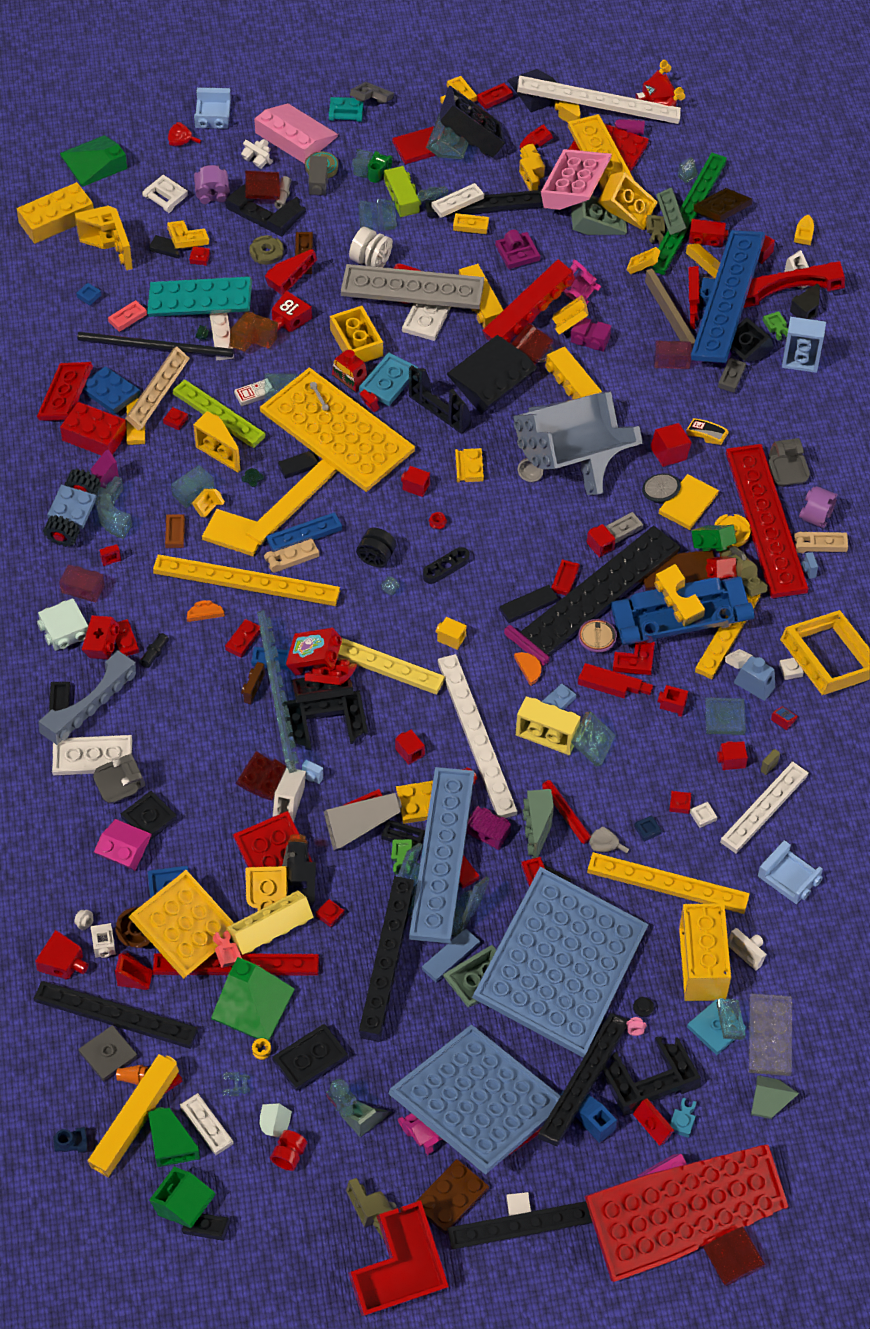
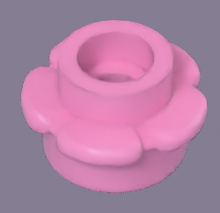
M633 1017L626 1023L628 1033L633 1036L642 1035L647 1026L639 1017Z

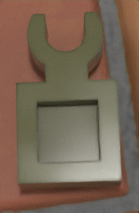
M647 215L646 217L647 233H652L649 239L651 244H653L655 238L659 240V244L664 238V216Z

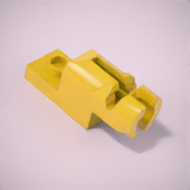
M528 144L520 150L522 159L519 164V172L529 191L538 190L540 185L539 179L543 178L545 174V165L540 154L537 153L538 151L534 144Z

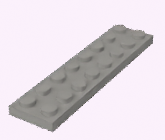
M346 264L341 296L480 309L484 277Z

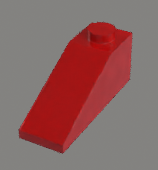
M310 249L269 269L265 275L268 286L283 295L317 261L315 251Z

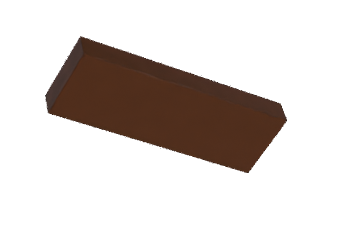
M296 232L295 256L313 249V232ZM312 266L304 274H312Z

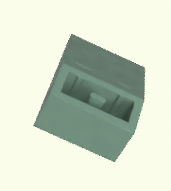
M551 789L527 791V799H523V821H526L525 836L529 842L527 850L528 856L532 855V859L539 857L552 827L554 806Z

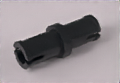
M159 633L153 643L148 645L146 653L139 660L141 666L149 668L155 658L161 655V650L169 641L167 635Z

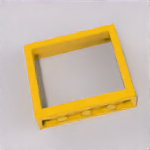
M840 610L785 628L780 640L821 695L870 680V648ZM833 628L862 665L863 669L831 678L802 637Z

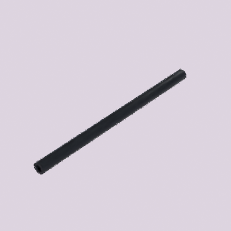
M78 332L77 335L79 341L169 351L178 347L182 352L231 358L234 354V349L87 332Z

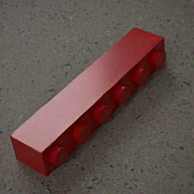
M557 259L482 330L486 339L490 341L493 337L499 335L510 343L529 323L535 320L540 312L546 310L554 299H557L567 287L573 284L574 280H576L573 271Z

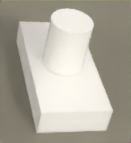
M737 928L731 931L728 938V946L754 970L762 966L767 955L759 948L763 945L762 938L759 935H754L749 939Z

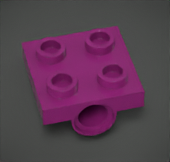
M515 229L510 230L505 234L504 239L495 241V246L508 269L540 260V254L528 232L519 234Z

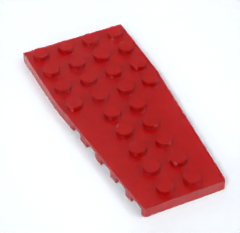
M767 1144L646 1174L584 1196L611 1282L676 1260L697 1250L701 1246L715 1242L717 1239L730 1235L742 1227L749 1226L757 1220L771 1216L781 1209L788 1208L777 1169Z

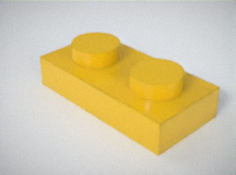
M455 213L453 231L487 234L489 217Z
M654 247L631 257L626 270L633 274L649 266H654L658 262L660 250Z

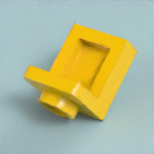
M204 489L192 502V505L200 517H206L216 505H223L225 501L218 490Z

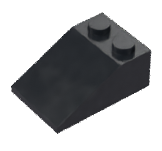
M535 69L508 79L512 88L531 113L554 105L555 99L517 92L519 76L557 83L553 77Z

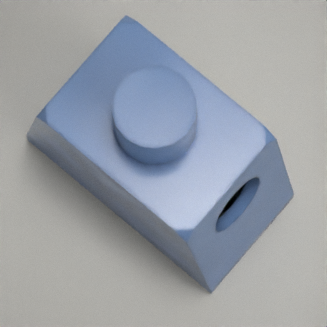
M751 656L740 669L734 683L765 701L775 689V672L772 667L765 664L764 659Z

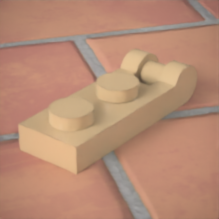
M797 532L794 535L797 542L795 545L797 553H804L806 551H848L847 533Z
M309 539L275 552L269 551L264 555V558L270 564L271 572H278L319 557V551L313 540Z

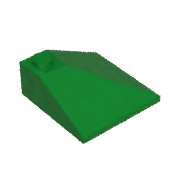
M105 135L60 153V156L82 187L127 169L126 154L118 143Z
M237 957L224 984L211 1019L253 1038H264L269 1041L295 989L258 965Z

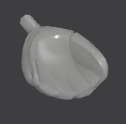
M605 827L596 829L591 835L589 843L594 851L608 852L616 847L625 853L629 851L627 847L619 843L618 837Z

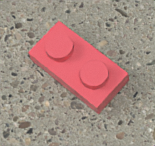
M135 300L109 316L108 321L120 332L146 316L147 310Z

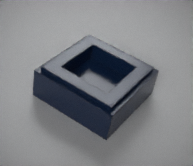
M652 815L634 824L635 829L644 842L660 835L662 832Z

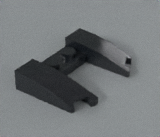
M251 180L240 186L226 198V209L281 237L306 212V208L301 207L299 204L300 199L298 197L287 202L275 213L253 203L269 186L268 182L257 183Z
M411 365L409 367V397L463 434L471 427V415L466 403L453 388L449 391V404L442 402L436 395L431 394V384L426 369H419Z
M360 690L354 691V694L300 703H296V700L283 701L291 746L298 744L305 746L306 750H311L306 719L344 714L350 744L355 743V738L363 733L365 735L368 734Z
M655 1037V1042L668 1070L636 1083L631 1079L618 1053L615 1052L612 1055V1059L615 1062L608 1069L605 1066L602 1071L623 1116L634 1113L645 1099L653 1101L677 1091L684 1094L701 1087V1077L678 1037H675V1044H663L662 1037Z

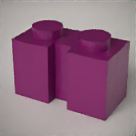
M584 318L573 326L570 342L604 352L610 339L611 325L599 321L595 324L591 322V319Z

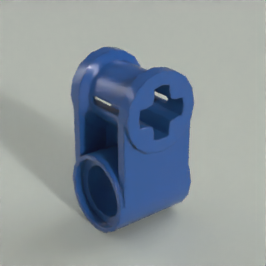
M703 277L699 307L704 310L706 309L715 281L713 278Z

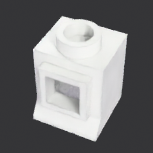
M111 923L91 926L95 958H107L115 955Z

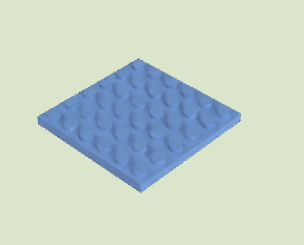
M472 1024L389 1090L391 1097L485 1175L544 1125L560 1098L559 1094Z

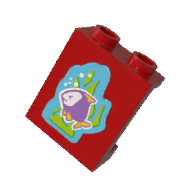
M334 628L295 633L286 666L295 676L302 675L303 668L306 666L326 664L329 669H334L342 644L341 636Z

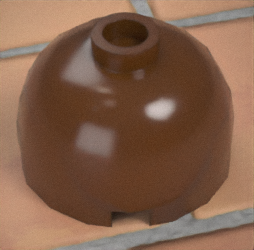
M133 906L124 910L117 919L116 934L118 939L126 946L141 948L150 943L149 939L129 918L140 906Z

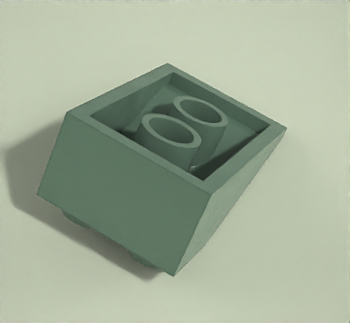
M591 195L589 200L571 206L572 227L577 232L586 235H625L627 233L626 221L608 212L598 203V197Z
M493 945L443 974V977L467 1007L481 1003L473 999L472 996L496 952Z

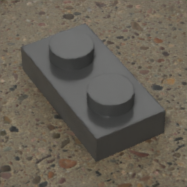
M729 358L719 380L718 388L735 393L746 368V363Z

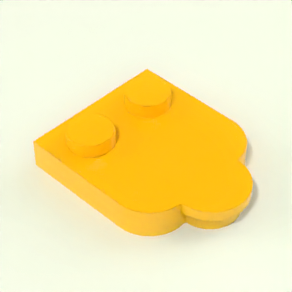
M287 866L245 868L246 900L251 907L257 908L259 911L288 896Z

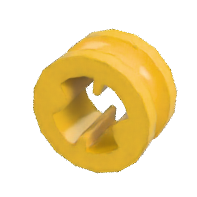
M259 1038L253 1042L252 1052L254 1057L264 1060L270 1056L271 1045L268 1040ZM265 1046V1050L258 1052V1048Z

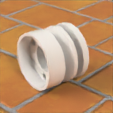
M367 227L360 228L350 247V260L359 264L365 263L366 266L383 268L392 250V238L380 233L377 235L376 231Z

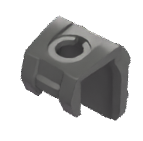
M799 438L774 441L770 449L769 467L775 483L780 487L802 484L809 479L810 473L805 457L802 455L804 451Z
M132 753L96 768L93 776L103 800L107 803H116L135 795L138 789L145 786V781Z

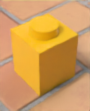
M446 617L436 628L437 641L458 650L466 637V625Z

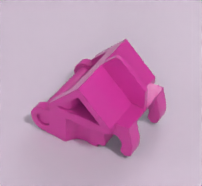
M574 259L570 269L573 271V274L577 269L579 271L575 275L576 280L563 293L571 300H575L582 295L587 305L589 303L587 298L594 290L599 291L601 286L595 282L597 279Z
M412 1113L398 1119L406 1135L412 1136L419 1146L423 1145L427 1155L433 1152V1145L442 1140L440 1136Z

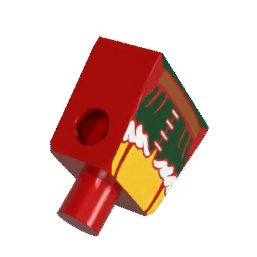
M345 350L335 358L332 376L357 393L359 386L367 378L365 363L355 355L353 350Z

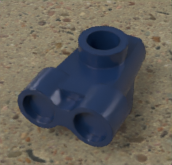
M75 1128L76 1131L72 1132L67 1129L58 1131L53 1136L55 1152L78 1150V1153L88 1152L86 1128Z

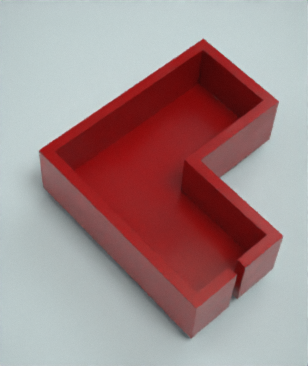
M421 1201L377 1215L390 1259L348 1272L361 1316L449 1287Z

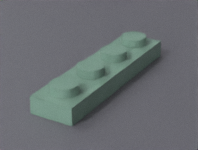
M672 187L656 194L670 235L681 232L686 226Z

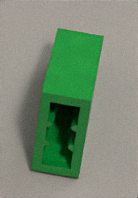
M159 1107L148 1112L157 1167L200 1160L198 1146L170 1108Z

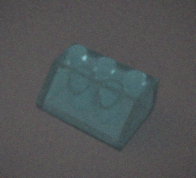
M439 113L426 148L441 158L462 159L469 143L463 136H457L453 129L442 125Z

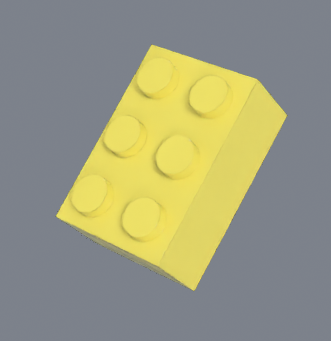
M526 696L517 713L516 736L570 756L579 737L581 716L576 715L574 712L559 709L555 705H548L536 698Z

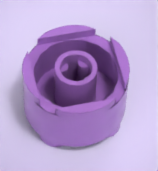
M209 165L200 168L198 173L195 172V193L202 204H208L210 201H226L229 195L228 173L225 169L223 171L219 169V166Z
M818 486L813 487L807 493L805 501L808 502L805 508H802L799 517L805 522L824 529L827 525L825 519L830 518L835 507L837 494Z

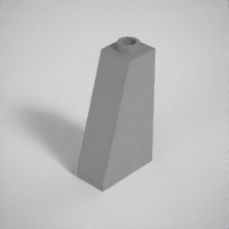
M396 793L325 810L323 813L333 850L343 847L400 813L402 805L400 798L396 797Z

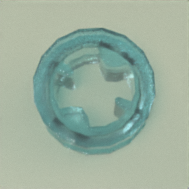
M390 576L381 583L382 589L389 595H394L396 590L400 588L397 580Z

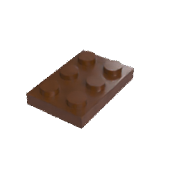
M456 1159L415 1202H422L427 1219L446 1235L448 1233L447 1228L453 1227L489 1190V1186Z

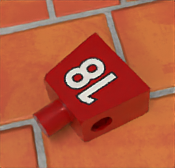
M286 291L272 308L273 321L270 323L271 328L278 331L283 327L289 332L294 331L312 319V306Z

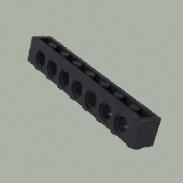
M394 876L360 1023L359 1035L361 1039L381 1042L415 891L413 879Z

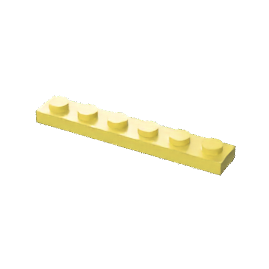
M342 638V644L338 653V658L350 660V663H356L358 666L436 695L445 680V676Z

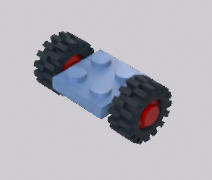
M72 469L65 484L60 486L47 514L49 519L43 530L44 536H47L48 540L51 539V542H57V545L62 544L64 547L74 545L80 528H84L101 486V482L98 478H95L94 474L91 475L89 471L84 472L83 469L81 471L79 469Z

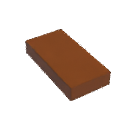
M185 514L166 515L165 548H184Z

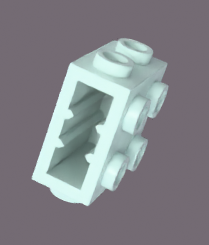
M73 598L38 612L39 620L37 624L40 631H45L46 642L48 645H52L55 651L85 640L88 624Z

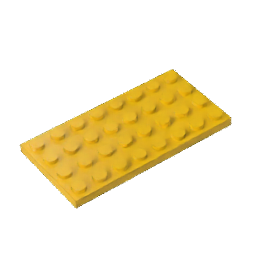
M310 367L260 406L261 413L365 492L369 491L415 452L413 444ZM311 382L317 383V389L322 399L329 406L327 411L322 410L321 402L315 391L310 388Z

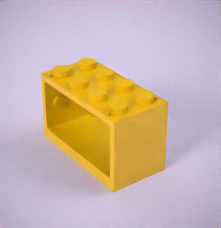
M683 904L679 936L684 1000L715 1001L717 999L718 1001H726L731 972L725 905Z

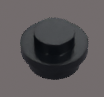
M639 997L634 1001L633 1010L639 1017H647L652 1014L654 1004L647 997Z

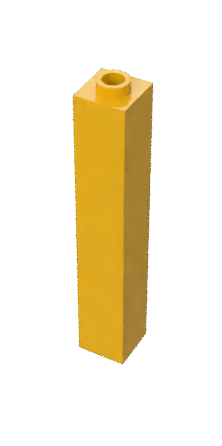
M158 1054L87 1160L92 1169L109 1178L149 1118L148 1112L155 1109L178 1074L177 1062L172 1057L167 1055L164 1057Z

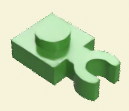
M779 311L763 316L764 324L770 333L776 332L777 340H781V334L787 337V323Z
M412 839L393 840L391 859L397 861L393 865V871L396 875H398L400 867H404V873L409 874L410 869L407 861H413L414 841Z

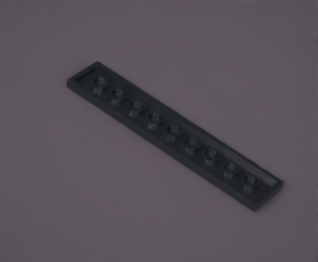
M653 525L520 631V633L545 654L551 656L577 635L585 622L598 618L611 607V602L623 598L644 581L645 578L680 552V546Z

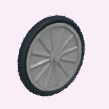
M661 473L649 477L643 484L642 492L650 501L665 502L674 498L679 493L681 485L675 476Z

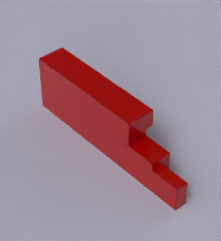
M699 266L689 267L691 329H695V321H698V303H700Z
M587 663L584 664L578 678V685L621 698H625L627 691L650 695L653 689V685L642 682L641 679Z

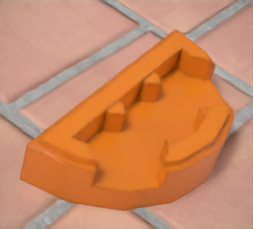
M210 600L196 602L187 612V622L225 617L222 607Z
M514 653L518 666L529 685L532 686L538 681L541 674L540 661L529 653Z

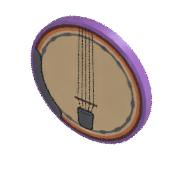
M594 619L585 622L581 626L578 637L581 645L587 650L604 652L613 647L616 642L617 633L609 622Z

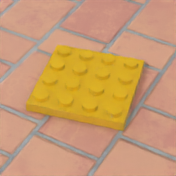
M187 870L182 872L129 916L132 922L183 979L215 953V948L219 945L213 940L214 934L218 932L219 936L223 938V933L228 930L227 927L234 924Z

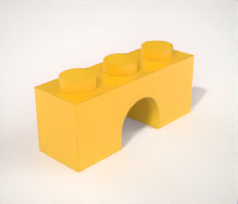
M676 564L656 574L655 587L658 592L663 593L665 603L668 607H672L674 616L679 623L682 622L683 626L686 627L704 617L705 608L696 594L687 598L677 594L679 589L685 587V578Z

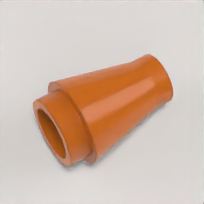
M141 1064L118 1068L116 1079L117 1081L138 1085L148 1071V1067H144Z

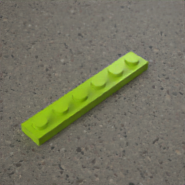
M184 379L173 389V395L200 413L204 414L208 411L219 416L231 434L252 448L265 438L263 431Z

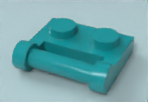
M331 97L329 121L338 119L362 122L364 101H358L355 98Z

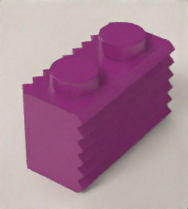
M477 806L468 818L466 833L499 850L511 833V824L506 818L497 817L489 809Z

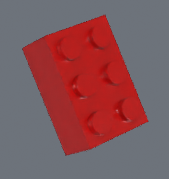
M80 402L76 403L60 426L62 441L101 456L106 450H109L113 455L127 435L125 419Z

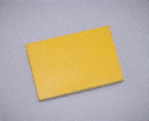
M687 474L680 483L679 493L674 498L665 501L658 514L691 530L716 498L719 490Z
M216 509L202 535V540L254 556L259 544L246 536V532L257 521Z

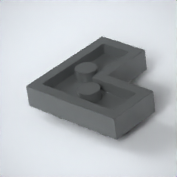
M364 82L352 88L350 96L355 97L358 101H365L373 97L380 103H386L393 99L394 92Z

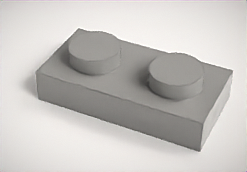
M631 512L605 527L616 538L615 543L643 529V523Z

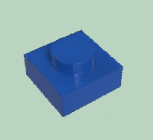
M89 283L76 293L77 298L89 306L102 296L101 291Z

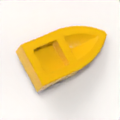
M810 215L804 216L799 221L794 237L795 243L811 245L814 222Z

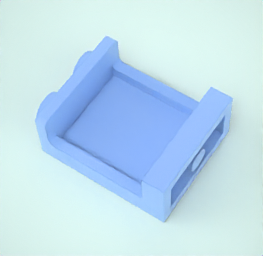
M197 88L196 114H194L195 128L228 129L231 104L230 88Z
M784 840L760 866L758 877L797 904L801 899L805 900L808 897L813 886L817 887L823 878L821 876L823 869L819 866L815 870L789 851L791 845Z

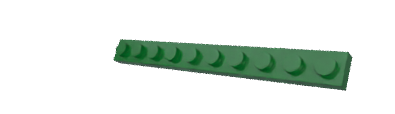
M711 152L680 208L686 228L672 235L667 231L658 247L660 250L658 262L654 266H649L648 270L653 269L656 273L665 274L691 227L692 219H695L698 214L693 211L694 204L707 198L726 164L727 157Z

